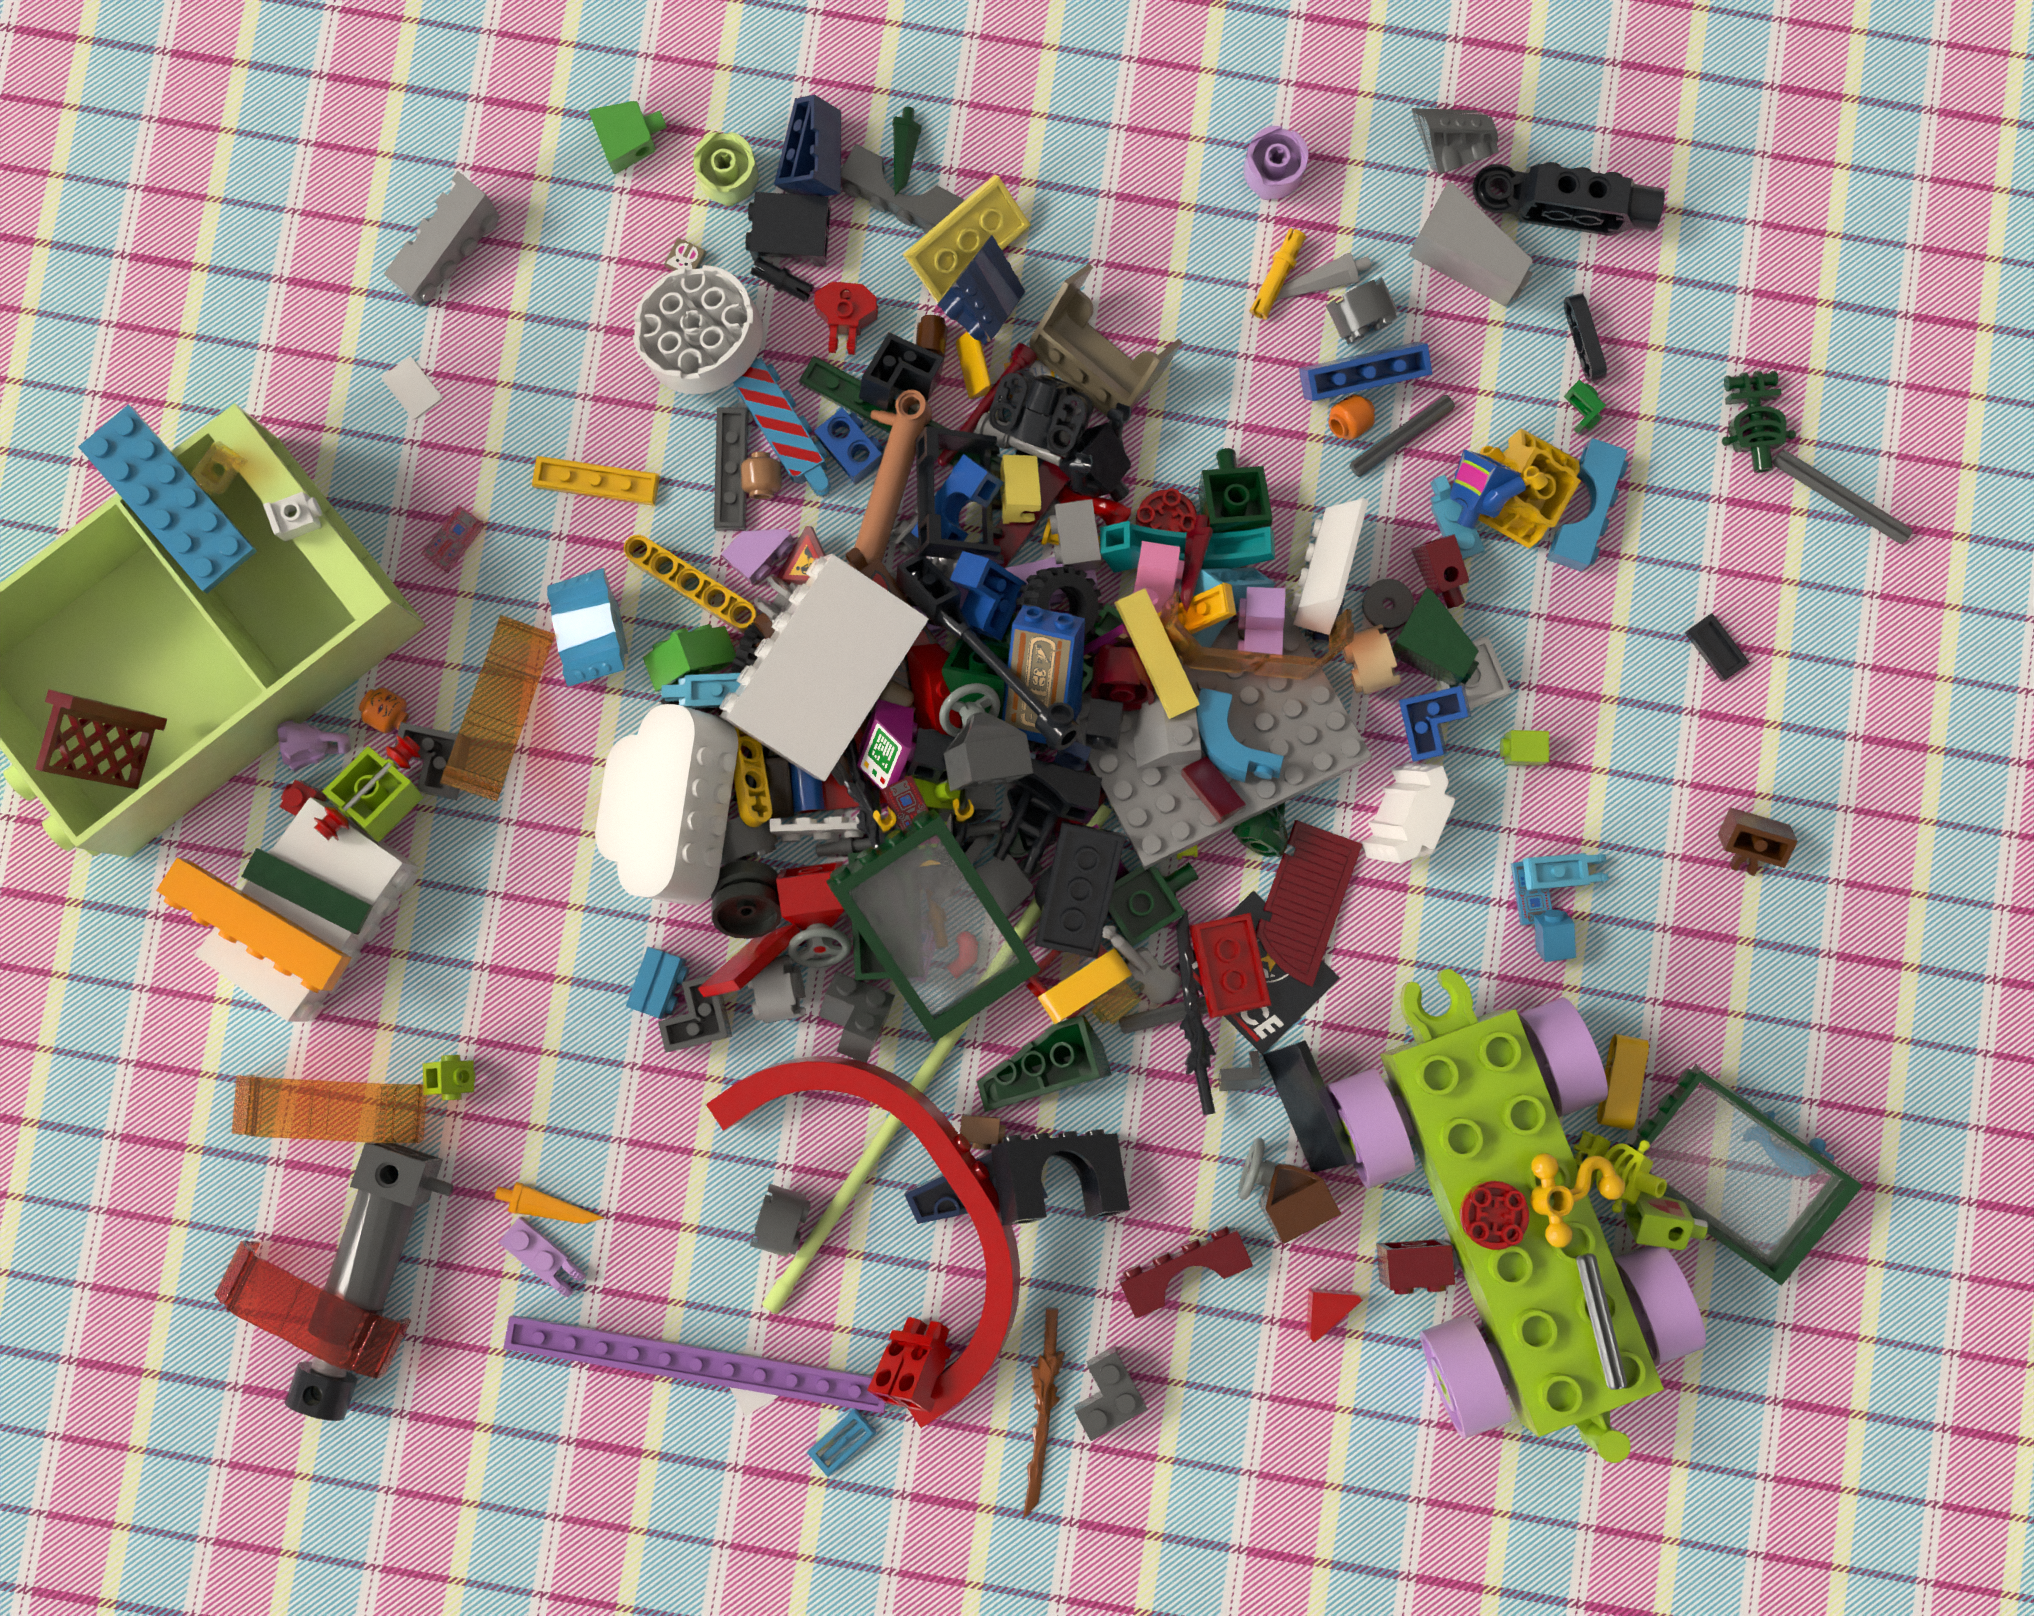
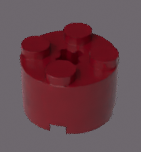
M1112 644L1102 645L1099 653L1094 657L1091 697L1122 702L1124 711L1139 710L1142 708V703L1148 701L1149 705L1152 704L1155 688L1135 646L1129 648L1117 647Z

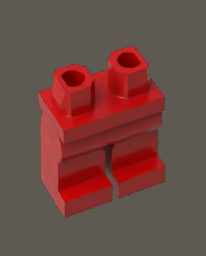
M908 1317L902 1331H891L889 1336L891 1342L887 1345L867 1391L887 1404L931 1413L935 1400L930 1397L937 1377L945 1368L946 1359L949 1360L953 1351L945 1346L950 1329L940 1322L930 1321L928 1326L917 1318Z

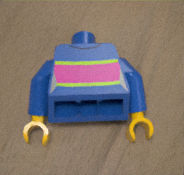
M1485 446L1481 449L1480 454L1464 449L1458 469L1455 471V479L1450 493V499L1463 506L1457 523L1474 529L1480 514L1494 518L1497 517L1504 504L1510 498L1525 491L1528 485L1533 490L1542 489L1548 483L1547 477L1543 472H1540L1538 467L1529 466L1524 471V477L1521 478L1520 472L1502 464L1505 456L1498 447Z

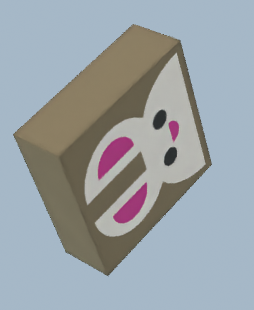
M677 238L664 265L672 271L684 267L686 270L699 269L706 256V251L681 238Z

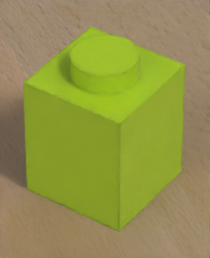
M1511 730L1504 734V738L1500 740V756L1504 757V765L1542 766L1548 763L1549 731Z

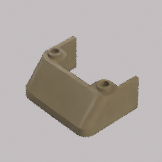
M1088 263L1063 282L1032 334L1029 345L1036 353L1037 359L1062 380L1068 382L1074 390L1088 393L1094 401V406L1107 417V412L1112 408L1116 409L1117 403L1130 406L1132 409L1160 378L1183 342L1178 338L1159 355L1152 351H1143L1136 356L1134 361L1127 357L1088 324L1093 315V304L1089 297L1080 290L1093 269Z

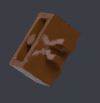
M1731 807L1718 832L1724 851L1735 854L1730 862L1731 869L1738 871L1740 864L1746 862L1747 858H1749L1750 863L1746 869L1748 874L1755 876L1758 870V861L1785 868L1798 842L1789 824Z

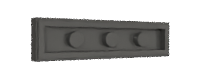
M717 407L714 529L718 531H746L747 493L741 487V464L744 460L748 459L749 410L744 407Z

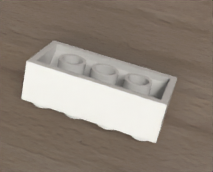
M1361 498L1327 507L1322 520L1316 518L1311 537H1315L1316 541L1315 544L1309 543L1304 561L1310 562L1308 569L1302 568L1297 586L1303 587L1302 593H1295L1290 610L1296 612L1293 625L1330 635L1345 593L1368 499Z

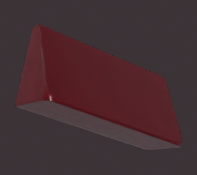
M1207 756L1181 769V776L1220 824L1246 806Z

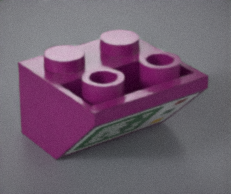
M877 699L859 744L857 766L882 790L905 778L906 766L904 765L906 761L911 762L916 743L912 741L916 735L918 724L913 722V708Z

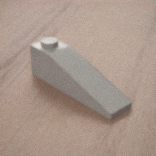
M1178 643L1172 644L1192 687L1187 652ZM1156 690L1152 704L1149 705L1148 701L1142 703L1134 734L1137 770L1190 764L1201 759V744L1195 707L1169 719Z

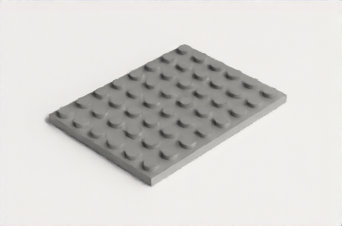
M1286 605L1281 671L1243 670V659H1237L1238 640H1244V630H1238V620L1221 630L1210 650L1186 651L1192 689L1197 699H1199L1201 688L1232 694V707L1228 718V727L1232 736L1240 744L1248 748L1284 756L1279 778L1262 779L1255 776L1254 772L1248 771L1244 783L1230 778L1219 771L1246 804L1244 808L1221 824L1181 776V769L1189 764L1137 770L1134 734L1140 709L1124 711L1118 749L1110 748V750L1101 751L1086 744L1085 733L1092 700L1091 691L1082 695V710L1077 719L1080 721L1084 745L1092 748L1088 764L1095 776L1102 777L1101 788L1144 870L1371 760L1372 754L1298 626L1293 625L1294 619ZM1079 735L1077 741L1078 743L1083 744L1081 737ZM1201 748V759H1202V758H1204V757H1206V756H1205V754H1204V752H1203V750H1202V748Z

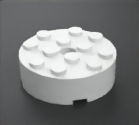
M702 265V268L686 270L684 267L662 277L645 293L634 315L636 323L633 341L638 354L662 384L680 393L705 394L729 386L751 366L762 342V319L745 287L734 275L714 266Z

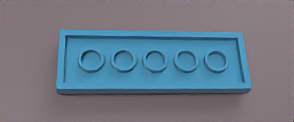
M129 404L78 446L203 592L208 594L257 552L248 539Z

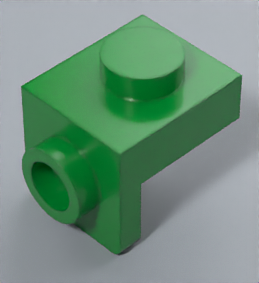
M1579 379L1563 396L1585 417L1573 429L1577 434L1584 427L1590 431L1603 418L1599 413L1606 406L1598 398L1597 391L1591 385L1584 384Z

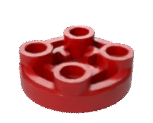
M1177 489L1159 490L1148 495L1141 502L1136 514V525L1158 530L1188 533L1195 527L1197 512L1191 500Z
M1496 1180L1484 1181L1473 1186L1465 1194L1460 1206V1222L1466 1235L1476 1244L1492 1250L1505 1249L1512 1245H1517L1523 1239L1529 1224V1208L1524 1195L1515 1187Z

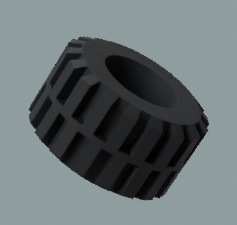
M1073 567L1041 569L1036 571L1037 575H1030L1026 579L1028 585H1021L1019 592L1023 593L1022 597L1016 598V605H1020V610L1023 605L1049 610V600L1052 594L1057 589H1060L1069 600V614L1085 618L1084 642L1088 640L1087 635H1093L1097 630L1094 624L1100 623L1102 616L1098 615V610H1103V603H1098V597L1102 595L1100 589L1094 590L1093 588L1096 582L1092 578H1086L1087 573L1084 571H1075Z

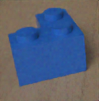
M962 551L950 578L952 582L969 592L961 610L974 632L1002 640L1017 606L1016 598L1022 595L1019 589L1021 585H1026L1027 583L989 558Z
M1465 686L1453 687L1399 700L1413 762L1447 755L1441 724L1472 717Z

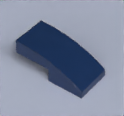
M1075 741L1068 748L1057 750L1053 762L1065 768L1085 771L1092 748Z

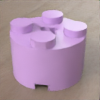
M1270 126L1259 131L1253 137L1246 153L1243 166L1245 180L1248 186L1263 200L1279 199L1293 193L1302 182L1307 167L1309 152L1306 142L1299 133L1294 130L1291 132L1282 129L1283 126Z

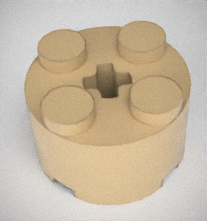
M1382 624L1346 635V640L1341 641V649L1346 664L1353 663L1354 670H1351V680L1356 693L1363 692L1364 695L1401 684L1400 675H1396L1394 667H1397L1394 653L1387 634L1383 633L1384 627Z

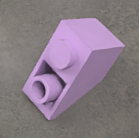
M787 529L742 531L721 555L730 566L753 585L756 580L760 582L766 578L772 569L770 565L778 557L782 559L788 554L793 546L791 542L794 539Z

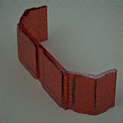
M247 1240L240 1242L214 1294L219 1302L227 1307L226 1310L340 1369L354 1371L357 1374L376 1379L386 1374L411 1323V1319L394 1320L366 1312L260 1258L256 1253L260 1242H249Z

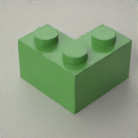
M707 624L688 632L687 628H682L670 633L669 640L654 644L652 646L653 650L643 657L655 692L662 691V685H679V678H684L685 675L721 672L733 664L736 653L726 626L712 628L711 624Z

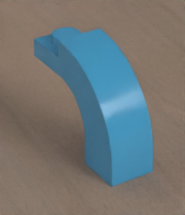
M1201 688L1198 699L1200 705L1197 706V722L1200 744L1205 756L1210 759L1219 771L1237 781L1245 783L1248 771L1254 772L1255 776L1262 779L1279 778L1284 756L1248 748L1240 744L1232 736L1228 727V718L1232 707L1233 695Z

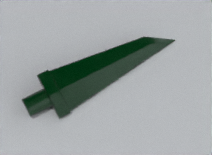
M908 106L903 108L902 117L895 116L892 121L895 196L908 183L919 135L922 130V126L914 121L915 110Z

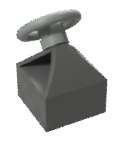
M972 683L959 687L945 699L939 713L940 724L946 733L956 737L944 752L950 791L1009 784L1033 773L1027 735L1009 723L997 718L1000 711V699L996 691L988 685ZM971 693L986 695L976 702L964 703L959 701L960 698ZM991 705L990 711L987 714L984 709ZM951 709L959 712L962 716V729L956 728L950 723L949 713Z

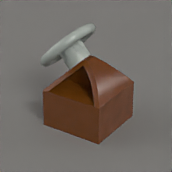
M1260 1137L1254 1140L1243 1167L1238 1196L1240 1199H1247L1255 1183L1265 1186L1258 1204L1275 1237L1281 1243L1285 1244L1341 1215L1325 1181L1321 1177L1295 1165L1276 1164L1269 1160L1262 1161L1265 1141Z

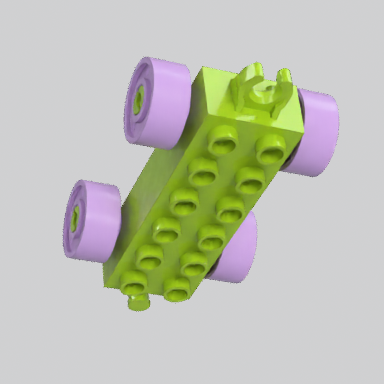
M1442 969L1437 973V980L1440 986L1449 994L1450 1006L1446 1013L1441 1016H1432L1425 1012L1422 1007V990L1419 984L1407 982L1402 987L1400 1006L1407 1025L1412 1028L1415 1041L1380 1053L1395 1096H1391L1384 1080L1375 1068L1328 1084L1327 1091L1356 1157V1161L1352 1164L1367 1189L1415 1172V1160L1408 1137L1412 1138L1490 1343L1486 1344L1480 1331L1468 1314L1420 1331L1422 1349L1444 1407L1459 1435L1463 1439H1467L1511 1422V1410L1504 1389V1385H1506L1520 1423L1536 1436L1541 1437L1574 1425L1579 1430L1582 1441L1594 1449L1600 1457L1611 1463L1621 1462L1630 1453V1440L1625 1433L1622 1434L1610 1425V1410L1664 1390L1655 1366L1704 1349L1706 1346V1333L1690 1286L1677 1262L1665 1247L1648 1245L1613 1258L1587 1193L1583 1199L1574 1202L1569 1214L1562 1216L1563 1222L1571 1227L1573 1238L1567 1246L1556 1248L1548 1243L1545 1237V1230L1550 1224L1548 1215L1536 1213L1531 1206L1530 1196L1535 1187L1542 1185L1541 1179L1533 1174L1531 1163L1534 1157L1541 1153L1552 1155L1559 1164L1558 1172L1554 1177L1556 1185L1564 1186L1568 1189H1572L1575 1186L1578 1167L1559 1118L1607 1099L1608 1086L1606 1075L1593 1038L1577 1009L1564 997L1519 1014L1516 1009H1498L1476 1018L1472 1009L1471 991L1463 977L1452 969ZM1496 1180L1507 1183L1524 1195L1529 1208V1224L1523 1239L1517 1245L1500 1250L1487 1249L1473 1242L1464 1232L1460 1222L1461 1202L1465 1194L1473 1186L1484 1181ZM1551 1194L1549 1198V1203L1551 1207L1554 1205L1553 1194ZM1583 1254H1594L1597 1259L1627 1380V1386L1622 1389L1611 1390L1606 1383L1576 1258Z

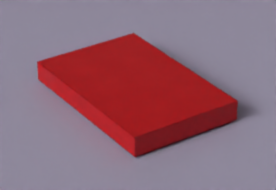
M1251 913L1189 926L1209 1019L1271 1006Z
M796 924L777 928L764 936L753 938L706 980L698 990L703 997L741 990L789 946L790 940L800 933V930Z

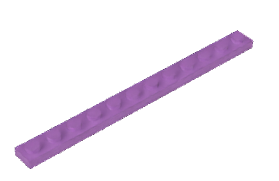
M516 1315L509 1316L503 1347V1349L878 1413H884L886 1403L867 1391L873 1378L870 1375Z

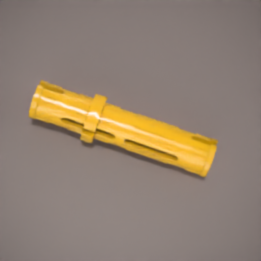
M1289 228L1279 251L1275 252L1272 258L1274 260L1272 267L1249 310L1255 317L1263 318L1264 320L1268 318L1287 275L1296 266V257L1307 238L1303 232Z

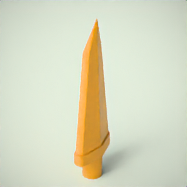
M519 1182L515 1183L513 1190L498 1186L495 1193V1199L508 1202V1212L514 1214L520 1213L580 1224L604 1219L602 1216Z

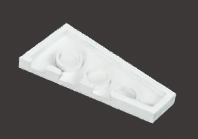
M881 815V819H885L888 815ZM842 816L824 818V822H817V819L796 818V820H792V824H781V818L769 819L770 832L775 834L777 838L782 837V842H800L801 836H813L815 841L831 840L832 834H844L845 838L857 839L863 838L864 833L856 826L859 824L857 816L855 820H849V817Z

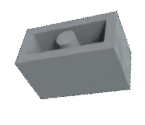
M1092 499L1055 504V515H1051L1049 518L1051 533L1058 534L1059 545L1054 546L1056 564H1062V567H1073L1075 571L1101 569V555Z

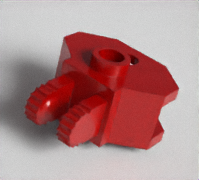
M833 281L815 292L814 306L816 313L828 324L830 331L829 353H836L838 349V334L849 335L847 340L848 354L855 355L857 336L861 335V329L878 319L879 307L877 305V297L863 284Z

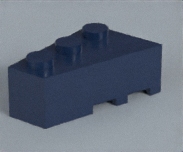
M815 94L795 98L774 181L775 186L794 195L825 197L841 194V110Z

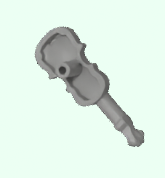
M1106 925L1103 928L1102 937L1110 939L1113 946L1126 958L1125 963L1132 972L1131 976L1134 980L1142 982L1139 990L1141 993L1146 994L1152 1003L1160 1004L1167 1002L1177 994L1181 980L1168 963L1163 966L1158 965L1157 958L1145 947L1135 950L1124 937L1116 933L1115 926Z

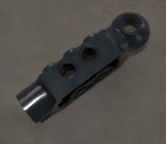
M1554 162L1528 167L1526 172L1514 171L1511 167L1502 164H1491L1482 168L1473 182L1474 198L1477 204L1486 211L1514 214L1523 223L1612 236L1629 229L1654 232L1660 222L1665 200L1664 188L1635 184L1632 178L1623 177L1618 172L1596 173L1586 167L1570 169L1561 167L1560 164ZM1490 188H1498L1501 190L1502 195L1493 194Z

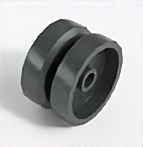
M751 860L731 862L721 867L717 885L711 894V917L715 928L724 935L743 939L761 937L774 931L782 919L776 883L777 871L768 864Z

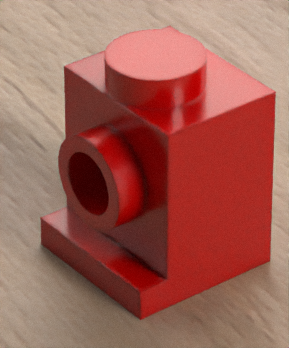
M295 779L293 784H289L283 791L281 796L283 801L279 807L296 816L310 797L324 802L327 797L315 787L302 780Z

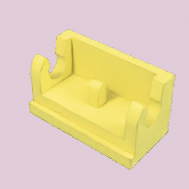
M1003 455L1000 467L1001 480L1004 482L1000 487L1003 524H1009V522H1032L1035 520L1034 514H1024L1022 512H1034L1041 509L1037 456Z

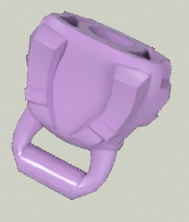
M293 720L285 721L277 726L283 763L289 765L290 769L294 772L312 763H319V761L325 758V754H346L351 750L349 736L346 733L322 732L314 725L309 726L307 722L299 724L294 723ZM329 741H336L337 745L329 744Z

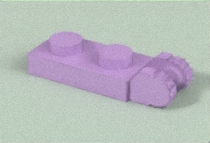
M522 1216L515 1221L498 1242L543 1281L550 1283L554 1289L568 1298L573 1293V1290L569 1284L556 1275L561 1267L575 1280L582 1282L586 1277L585 1273L569 1260L570 1256Z

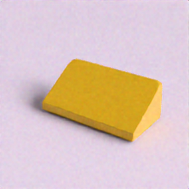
M966 332L957 339L955 345L968 397L974 399L986 396L991 389V381L981 341L974 339Z

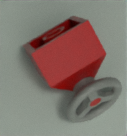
M843 861L781 869L776 878L782 918L792 924H796L798 928L803 930L790 940L787 949L791 959L799 965L811 968L829 967L843 961L851 951L852 945L849 937L843 932L832 928L844 909L826 883L831 878L830 874L838 867L844 865ZM832 938L838 940L842 947L832 945ZM806 940L807 949L798 952V945ZM815 955H832L826 958H811Z

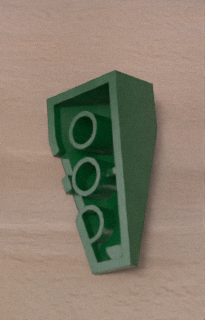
M1080 1015L1051 1025L1044 1033L1027 1043L1020 1051L1008 1060H1004L976 1082L984 1110L988 1112L1105 1078L1112 1074L1102 1042L1085 1015Z

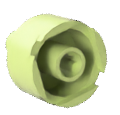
M714 132L705 136L698 143L693 155V167L699 185L705 195L725 206H733L747 198L753 192L759 180L758 167L749 143L742 136L733 132L720 134Z

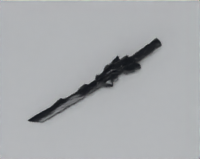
M853 737L845 749L852 782L844 781V786L847 789V794L860 807L859 814H857L859 824L856 825L857 828L868 834L871 846L876 848L881 843L878 831L879 825L875 821L873 813L876 810L880 813V816L882 813L880 789L873 790L869 779L865 782L863 771L857 766L858 751ZM888 865L880 873L897 921L915 931L905 906L902 882L895 879L892 867Z
M1186 910L1185 914L1182 915L1176 924L1181 981L1186 1017L1179 1027L1185 1031L1184 1038L1190 1042L1191 1050L1188 1052L1185 1062L1187 1066L1186 1075L1193 1071L1195 1072L1204 1116L1216 1113L1207 1068L1211 1067L1210 1056H1215L1216 1053L1209 1039L1211 1034L1202 1022L1203 1014L1198 1012L1196 999L1200 995L1193 977L1192 964L1195 961V955L1190 943L1188 911Z

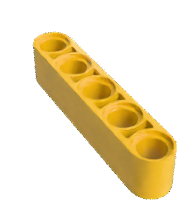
M633 535L625 541L624 553L635 567L738 632L744 633L749 624L754 623L753 620L758 616V612L750 602L643 535ZM637 546H647V552L643 557H633L634 549ZM666 561L673 562V569L670 573H659V567L662 563ZM698 578L699 585L695 590H685V583L688 579ZM714 595H725V602L722 606H711V599ZM741 611H750L752 617L747 623L740 624L736 622V617Z

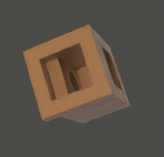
M962 1114L960 1133L966 1137L968 1142H972V1148L991 1150V1144L998 1145L1003 1143L1002 1138L1005 1137L1006 1125H1000V1117Z

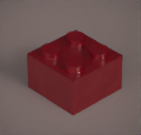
M1441 1239L1376 1243L1379 1281L1389 1290H1393L1394 1294L1414 1293V1288L1419 1287L1427 1288V1292H1442L1447 1290V1285H1455L1451 1244Z

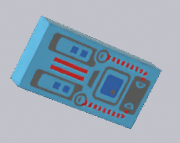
M1523 861L1511 863L1520 926L1534 924V915H1541L1548 910H1552L1549 889L1527 890Z

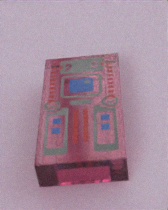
M458 505L421 554L448 574L485 527V524Z

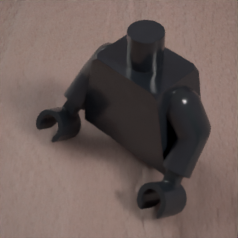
M1117 403L1116 409L1112 408L1107 412V418L1110 421L1087 428L1074 448L1070 450L1059 464L1060 470L1071 479L1073 491L1091 498L1109 494L1116 502L1121 501L1129 494L1130 490L1124 484L1122 478L1131 468V462L1125 453L1122 432L1124 424L1131 417L1130 406Z

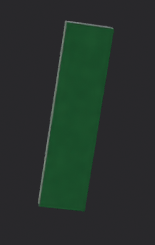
M259 848L255 849L241 876L356 935H359L373 908V905Z

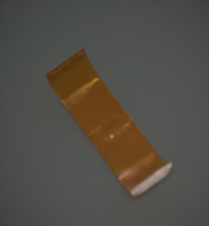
M1174 591L1163 604L1161 615L1159 616L1177 657H1180L1183 660V665H1188V668L1230 673L1249 671L1260 676L1307 679L1354 640V623H1351L1352 609H1346L1335 619L1329 635V651L1321 658L1202 647L1178 620V591Z
M503 615L499 616L483 667L449 761L445 765L440 783L496 802L498 801L555 637L554 633Z
M251 1074L236 1075L232 1134L368 1143H420L424 1140L427 1095H423V1083L385 1084L255 1077V1075Z

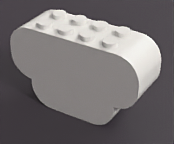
M662 704L648 712L640 725L638 735L625 736L612 747L605 766L595 838L598 850L602 856L610 861L618 862L620 883L629 894L683 905H698L708 899L714 891L722 860L738 751L737 732L733 725L721 717L681 705Z

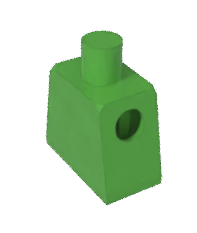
M637 101L588 110L613 174L623 171L654 153L656 148L650 134L667 128L660 110L643 116Z

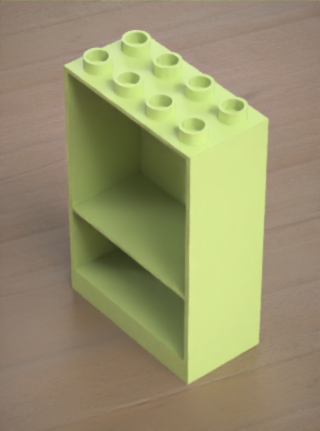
M235 403L171 451L257 550L254 555L208 594L197 586L118 493L0 583V749L12 763L10 767L3 771V775L9 785L24 799L32 801L36 797L39 798L51 814L42 821V826L49 837L65 851H71L76 847L85 849L93 856L107 853L130 858L279 741L277 731L279 724L293 720L294 723H303L427 626L281 440ZM300 492H304L311 498L314 497L322 512V516L318 517L322 528L286 542L274 535L263 504L268 502L274 503ZM297 510L290 512L289 516L294 517ZM48 689L167 718L164 731L155 729L138 789L58 775L35 769L53 708V704L45 702ZM67 715L63 716L60 726L62 733L72 726ZM92 722L83 728L86 738L96 731ZM116 727L107 733L110 743L119 737ZM138 732L130 739L133 748L139 744L142 732ZM76 735L66 742L69 751L79 745ZM100 740L90 747L94 756L103 750ZM123 745L114 752L117 761L126 755ZM59 748L53 752L49 765H54L62 758ZM83 753L74 760L77 770L87 763ZM107 758L98 765L101 774L110 768ZM130 763L121 770L125 780H128L132 768Z

